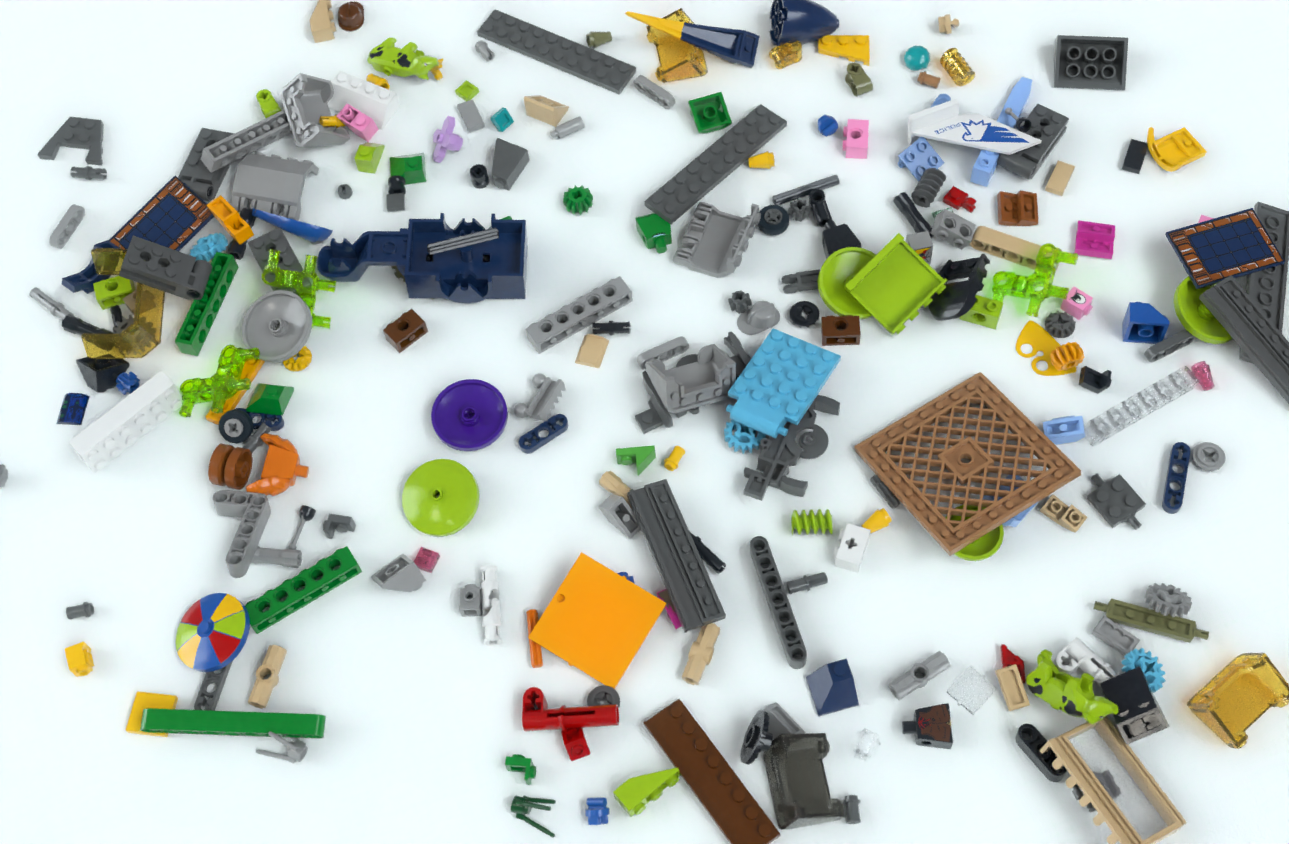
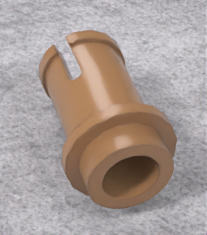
M924 71L920 72L917 82H920L921 85L926 84L937 89L941 78L927 74Z

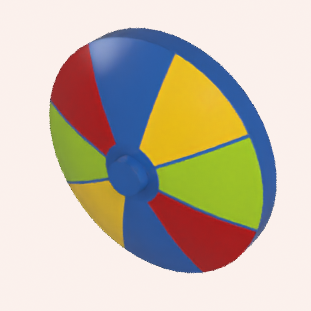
M226 593L210 594L195 602L183 616L176 633V650L181 661L199 672H213L232 662L241 652L249 634L250 618L245 605L234 596Z

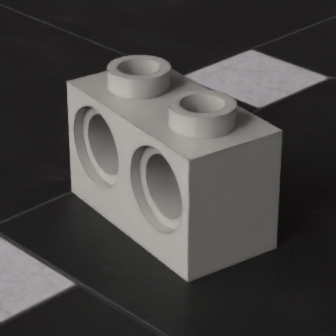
M943 209L935 217L931 234L962 250L971 243L976 224L947 209Z

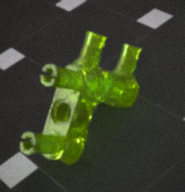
M1050 243L1042 245L1037 254V264L1032 275L1027 277L1015 275L1014 272L1004 271L994 274L992 299L1003 302L1005 295L1030 299L1026 314L1028 316L1034 314L1033 317H1038L1041 302L1050 297L1067 299L1069 288L1053 286L1052 283L1057 265L1060 262L1076 265L1078 253L1064 252ZM1047 253H1053L1050 257H1045ZM1002 280L1006 281L1003 285L998 284ZM1037 287H1044L1041 291H1035Z
M269 249L268 262L262 273L263 282L274 288L282 289L285 287L295 289L298 296L306 302L311 311L312 328L317 326L330 329L331 324L323 323V321L331 322V317L315 315L314 308L318 290L335 293L336 288L329 287L328 285L336 286V281L323 280L317 276L315 269L318 257L312 255L311 260V255H306L305 267L302 272L283 270L278 267L281 251L275 250L274 255V250ZM269 273H275L276 279L273 282H267L266 280ZM306 278L313 280V284L309 288L303 285V281Z
M234 345L224 347L218 360L219 365L214 376L204 379H188L181 384L180 391L182 392L183 402L179 414L182 417H191L194 404L213 401L211 411L222 413L226 400L231 398L237 391L250 389V379H240L245 361L259 359V349L236 348Z

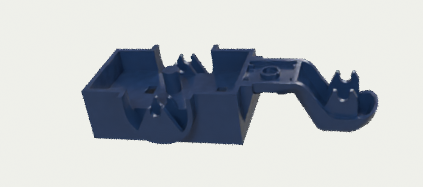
M440 213V219H409L408 228H400V231H367L353 244L346 238L343 239V243H338L332 238L330 246H324L319 251L317 269L323 277L334 282H357L369 266H397L398 270L405 277L409 298L448 299L457 303H476L485 299H526L528 251L526 220L496 219L495 213H491V226L489 229L497 228L499 238L436 253L433 255V262H426V256L429 254L427 244L486 229L475 218H472L470 223L466 222L465 218H462L453 230L447 225L444 213ZM483 255H490V262H483Z

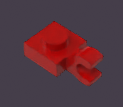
M954 186L943 197L945 204L957 210L963 207L972 213L976 208L974 206L976 200L971 197L968 198V193Z

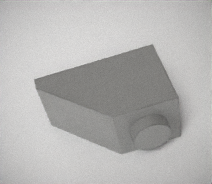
M611 494L598 506L608 521L628 539H631L641 530L633 510L622 496Z

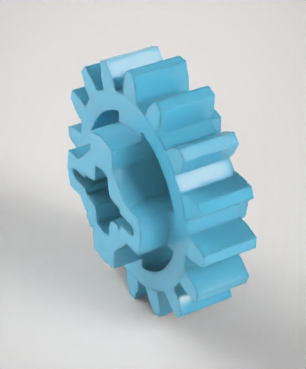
M222 233L209 234L207 237L200 238L197 241V245L192 246L193 249L190 250V255L196 257L195 261L204 260L209 262L210 259L214 258L216 252L221 253V251L226 250L225 247L228 246V240Z
M731 420V423L727 422L724 429L725 442H728V447L734 446V452L741 449L742 454L745 453V450L752 453V448L759 450L760 441L766 438V434L757 431L758 435L755 437L756 430Z
M1136 648L1124 656L1125 659L1121 661L1124 667L1121 668V671L1127 672L1140 666L1153 693L1163 687L1162 683L1166 680L1162 676L1165 675V672L1160 669L1163 665L1157 663V656L1151 657V652L1145 653L1143 648L1140 650Z

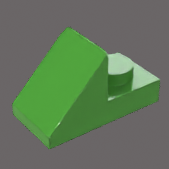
M655 445L616 449L617 463L622 465L636 463L639 476L656 458Z

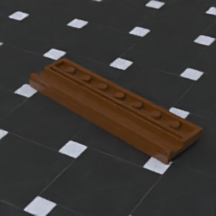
M680 698L646 722H643L673 766L679 769L681 777L730 844H770L780 837V833Z

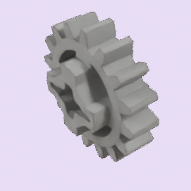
M1154 583V586L1149 585L1144 596L1146 598L1145 603L1149 604V608H1155V612L1161 611V614L1164 616L1170 614L1174 618L1175 615L1182 617L1183 614L1187 615L1192 605L1191 597H1187L1188 593L1181 592V588L1175 589L1176 587L1171 584L1168 586L1164 583L1161 586L1157 583Z

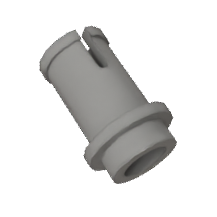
M480 40L476 43V51L481 53L486 61L489 62V59L491 61L495 57V54L488 48L485 41Z

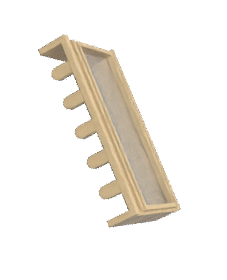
M1107 716L1101 721H1097L1094 725L1086 722L1054 739L1052 738L1039 750L1042 754L1051 749L1054 751L1057 758L1052 762L1053 768L1058 770L1064 765L1071 776L1066 780V786L1073 788L1078 784L1084 795L1080 798L1079 803L1082 807H1086L1091 803L1097 810L1098 814L1093 818V823L1096 826H1100L1104 822L1112 831L1107 837L1109 844H1116L1118 841L1121 844H1156L1177 832L1187 823L1129 745H1126L1123 737Z

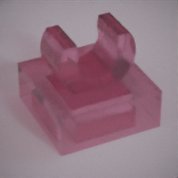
M421 547L414 563L418 569L432 573L440 555L437 552Z

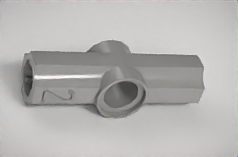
M938 651L925 661L914 664L911 670L889 683L888 686L894 697L901 700L917 688L924 687L928 681L948 669L951 664L946 655ZM922 673L925 677L917 678L914 674Z

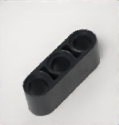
M1032 724L1021 725L1015 737L1017 745L1049 781H1061L1067 769L1063 765L1060 768L1061 773H1054L1052 771V762L1057 758L1054 751L1051 749L1045 752L1046 756H1039L1036 752L1037 749H1041L1048 741ZM1028 733L1032 739H1024L1021 734Z

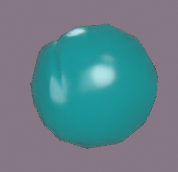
M923 46L909 48L904 55L905 65L910 70L926 69L930 62L928 50Z

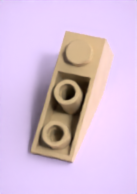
M319 0L310 18L311 32L315 43L335 39L334 32H336L335 23L331 21L334 20L332 10L329 9L332 8L331 0Z

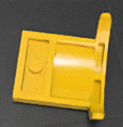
M1153 127L1148 129L1147 144L1149 152L1155 162L1166 171H1176L1184 165L1204 157L1207 152L1185 127L1156 141Z

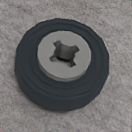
M234 409L226 412L219 421L221 436L230 443L238 444L246 441L253 432L252 418L242 410Z

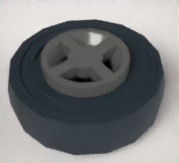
M768 205L760 210L761 218L757 225L764 234L779 235L787 230L789 214L783 207Z

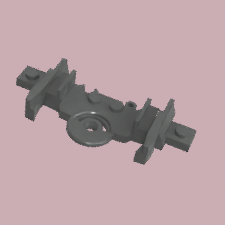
M731 331L728 332V337L724 338V344L734 355L729 358L736 363L737 380L751 360V357L746 354L741 342ZM691 354L681 358L676 367L698 362V354ZM642 372L644 386L650 396L648 401L650 409L635 415L636 422L643 434L663 424L666 428L672 427V417L664 407L647 372ZM699 407L690 409V412L692 414L699 413ZM688 410L675 414L679 418L686 415Z
M818 393L798 425L787 421L784 428L788 429L786 436L779 434L776 439L770 436L769 439H761L760 446L763 450H761L758 457L756 470L763 473L747 467L744 468V477L749 478L743 494L762 501L768 486H771L788 494L804 497L808 481L787 477L789 466H796L800 457L815 459L824 454L828 447V435L823 428L815 424L817 414L814 410L839 416L840 403ZM805 429H813V432H805L800 436V448L795 441L797 434ZM807 437H811L813 440L811 442H807L805 439Z

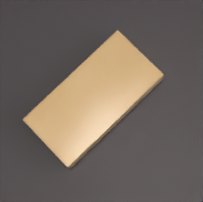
M1058 161L1045 191L1063 196L1075 166Z
M1016 664L995 670L1008 711L1029 706L1030 703Z

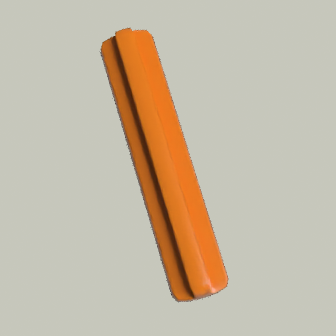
M536 609L526 612L529 635L539 621ZM529 639L531 665L533 668H540L543 666L541 646Z

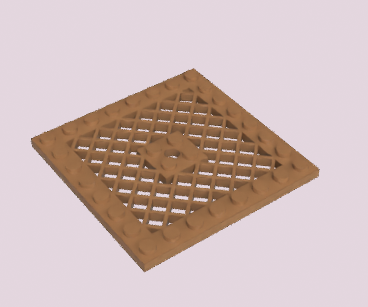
M981 372L854 446L855 452L949 556L1081 476V470ZM970 403L981 404L980 408L970 407ZM954 413H964L965 416L964 418L954 417ZM968 414L979 415L978 419L968 418ZM982 415L993 416L992 420H983ZM939 422L949 423V426L943 427L938 426ZM953 423L963 424V427L953 428L952 425ZM966 425H974L977 428L976 430L966 429ZM980 426L991 427V430L982 431ZM994 428H1003L1005 433L994 432ZM923 431L933 432V436H922ZM937 433L947 434V437L941 438L936 437ZM951 434L961 435V439H951L950 436ZM978 438H989V442H980ZM1002 439L1003 444L992 443V440ZM1007 440L1018 441L1017 445L1006 444ZM907 441L917 442V446L907 445ZM921 442L931 443L930 448L920 447ZM935 444L945 445V448L939 449L934 448ZM891 450L901 451V455H890ZM991 450L1002 451L1001 455L990 454ZM1005 451L1016 452V456H1005ZM905 452L915 453L914 457H907L904 455ZM919 453L929 454L928 459L918 458ZM1019 453L1030 454V458L1019 457ZM933 455H938V460L932 459ZM963 458L971 460L969 463L961 462ZM994 461L1000 462V465L994 466ZM1003 462L1014 463V468L1003 467ZM903 463L913 464L912 468L902 467ZM1018 464L1029 465L1028 469L1017 468ZM927 465L926 470L916 469V466ZM1032 465L1042 466L1043 471L1032 470ZM931 466L941 467V471H930ZM987 472L998 473V478L987 477ZM1002 474L1013 475L1012 479L1001 478ZM1016 475L1027 476V481L1015 480ZM922 476L925 479L924 481H916L914 477ZM929 477L939 478V482H928ZM943 479L953 480V485L943 484L942 481ZM971 482L982 483L981 488L971 487ZM985 484H994L996 489L985 488ZM1000 485L1011 486L1010 491L999 490ZM935 489L937 493L927 494L926 490ZM941 490L951 491V496L940 495ZM955 492L966 493L965 498L954 497ZM969 493L979 494L980 499L969 498ZM984 495L995 496L994 501L983 500ZM938 503H949V508L938 507ZM953 503L963 504V509L952 508ZM967 505L978 506V511L967 510ZM951 515L962 516L961 521L950 520Z

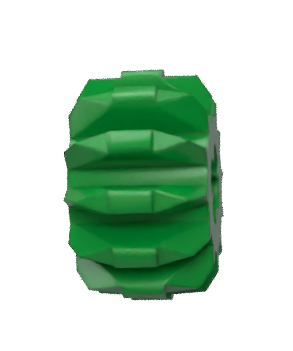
M575 185L573 189L568 187V192H564L563 204L568 212L572 211L573 215L577 212L581 215L583 211L588 213V208H592L593 195L590 193L589 188L584 189L583 185L580 187Z

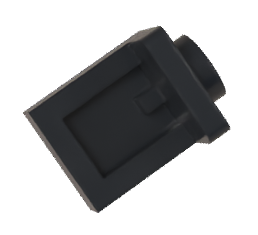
M1084 366L1081 368L1078 385L1098 394L1108 389L1111 385L1112 371L1107 370L1100 373Z

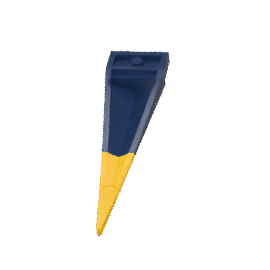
M630 11L625 13L631 18L728 62L737 63L749 68L754 66L759 35L745 30L697 25Z

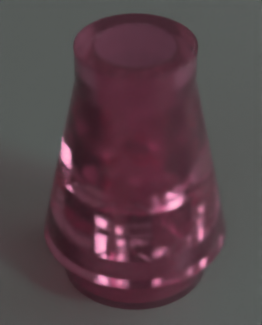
M1201 361L1191 366V374L1204 391L1215 387L1209 364Z

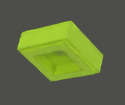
M466 80L455 90V93L463 100L469 101L479 93V88Z

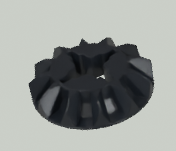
M809 301L797 302L790 309V319L793 321V324L799 325L800 328L802 326L809 328L810 325H815L816 321L819 320V309ZM802 310L807 315V319L802 316Z

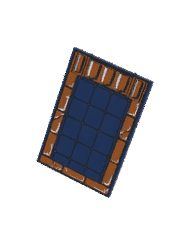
M174 176L109 241L120 248V254L123 257L126 255L133 236L180 251L214 215L206 206L208 203L194 193L186 183H183L177 176Z
M1253 208L1165 233L1196 289L1217 284L1230 275L1233 278H1238L1285 263Z

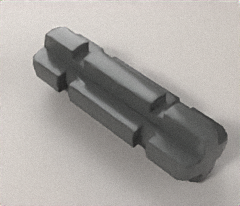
M876 474L870 478L871 483L876 487L884 500L887 501L888 505L892 509L896 508L900 502Z

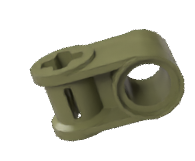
M856 62L848 64L845 81L851 88L854 96L872 91V81L862 66Z

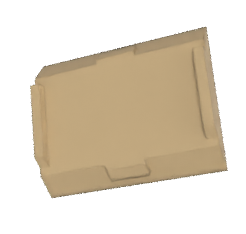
M584 335L575 363L600 369L609 340L598 335Z

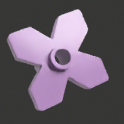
M448 115L444 120L442 130L437 129L433 134V143H437L433 153V161L441 163L445 157L446 150L454 152L459 151L462 147L463 139L459 135L452 133L455 127V117Z

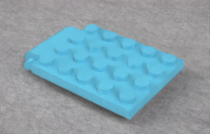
M773 328L728 391V396L737 400L734 406L728 404L726 411L730 413V419L775 439L779 434L786 436L788 429L784 428L787 421L798 425L840 362L841 356Z

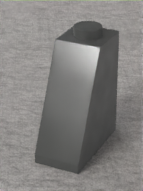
M500 138L496 139L492 166V178L496 187L510 190L530 161L527 149Z

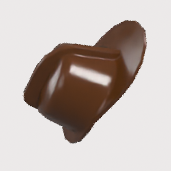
M351 1L339 8L338 23L343 30L352 32L361 28L364 23V8L361 3Z

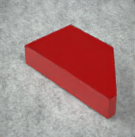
M1001 644L1002 668L1016 664L1022 683L1025 684L1024 661L1019 656L1013 654L1005 644Z

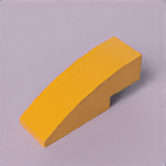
M221 195L206 205L239 245L254 236L250 226L240 217L238 211Z

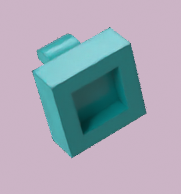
M504 107L490 117L499 132H503L514 122L508 110Z

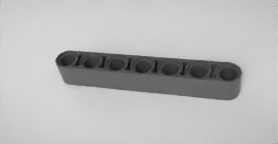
M756 536L750 542L751 558L788 664L794 669H801L805 666L807 660V651L768 541L762 536ZM761 546L764 549L756 550L755 547ZM762 564H769L770 567H768V568H763V567H761V565H762ZM773 581L776 585L769 586L767 583ZM776 599H780L783 602L781 604H775L773 601ZM782 617H786L789 619V621L781 622L779 619ZM791 635L794 636L796 639L793 641H789L786 639V637ZM795 654H800L802 658L796 660L792 656Z

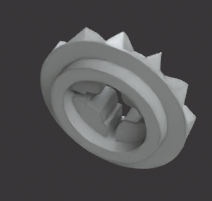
M1204 442L1195 447L1192 460L1203 471L1210 470L1213 472L1214 470H1219L1225 463V453L1218 445ZM1213 455L1211 460H1204L1205 456Z

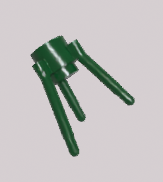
M516 795L511 804V812L516 813V818L527 822L554 838V833L526 817L525 814L529 815L532 808L550 811V806L536 803L555 804L556 801Z

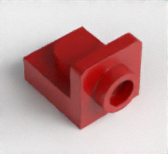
M583 728L567 729L566 732L561 731L564 745L571 761L590 755Z

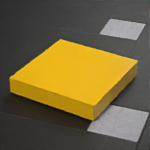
M137 691L125 731L134 734L167 737L168 733L140 731L143 709H175L178 697Z

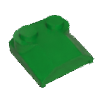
M722 92L688 101L690 114L693 117L699 134L718 131L732 124Z

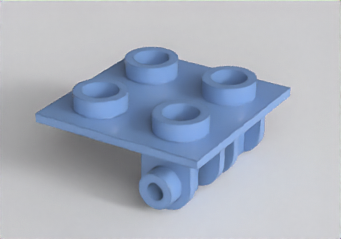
M920 137L898 155V166L900 168L907 167L918 182L921 180L926 169H938L945 163L924 137Z

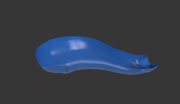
M252 208L253 216L312 243L326 240L333 232V230Z

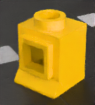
M84 641L64 648L69 670L76 677L88 675L93 671L94 662L91 648Z

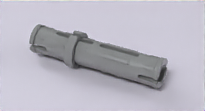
M35 287L30 291V297L50 310L52 315L58 316L62 320H64L66 315L71 314L74 316L72 312L64 308L62 303L56 302L39 288Z

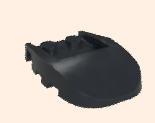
M981 254L977 258L954 262L950 259L946 262L938 273L943 279L946 278L947 282L962 278H968V280L948 284L946 282L944 284L946 288L939 295L935 293L931 297L933 301L928 307L934 319L939 321L956 319L966 314L973 307L977 300L975 295L978 291H982L984 287L982 280L987 276L985 265L990 264V260L985 254Z

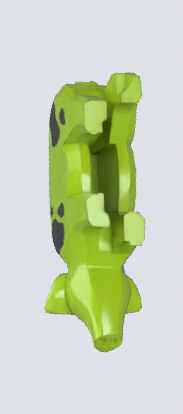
M392 37L374 47L368 55L367 62L373 66L374 70L383 72L388 76L410 77L415 75L420 79L429 80L427 73L435 66H439L437 58L426 56L423 51L416 50L418 47L415 43L409 42L402 49L397 48L394 45L397 40Z
M1046 649L1038 655V666L1026 677L1027 686L1034 695L1049 703L1052 708L1061 710L1074 717L1084 718L1092 725L1104 719L1108 714L1118 713V706L1104 697L1094 695L1092 685L1094 677L1088 673H1083L1081 678H1075L1067 673L1059 672L1051 660L1052 653Z

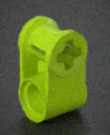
M263 89L256 94L265 119L281 111L269 90Z

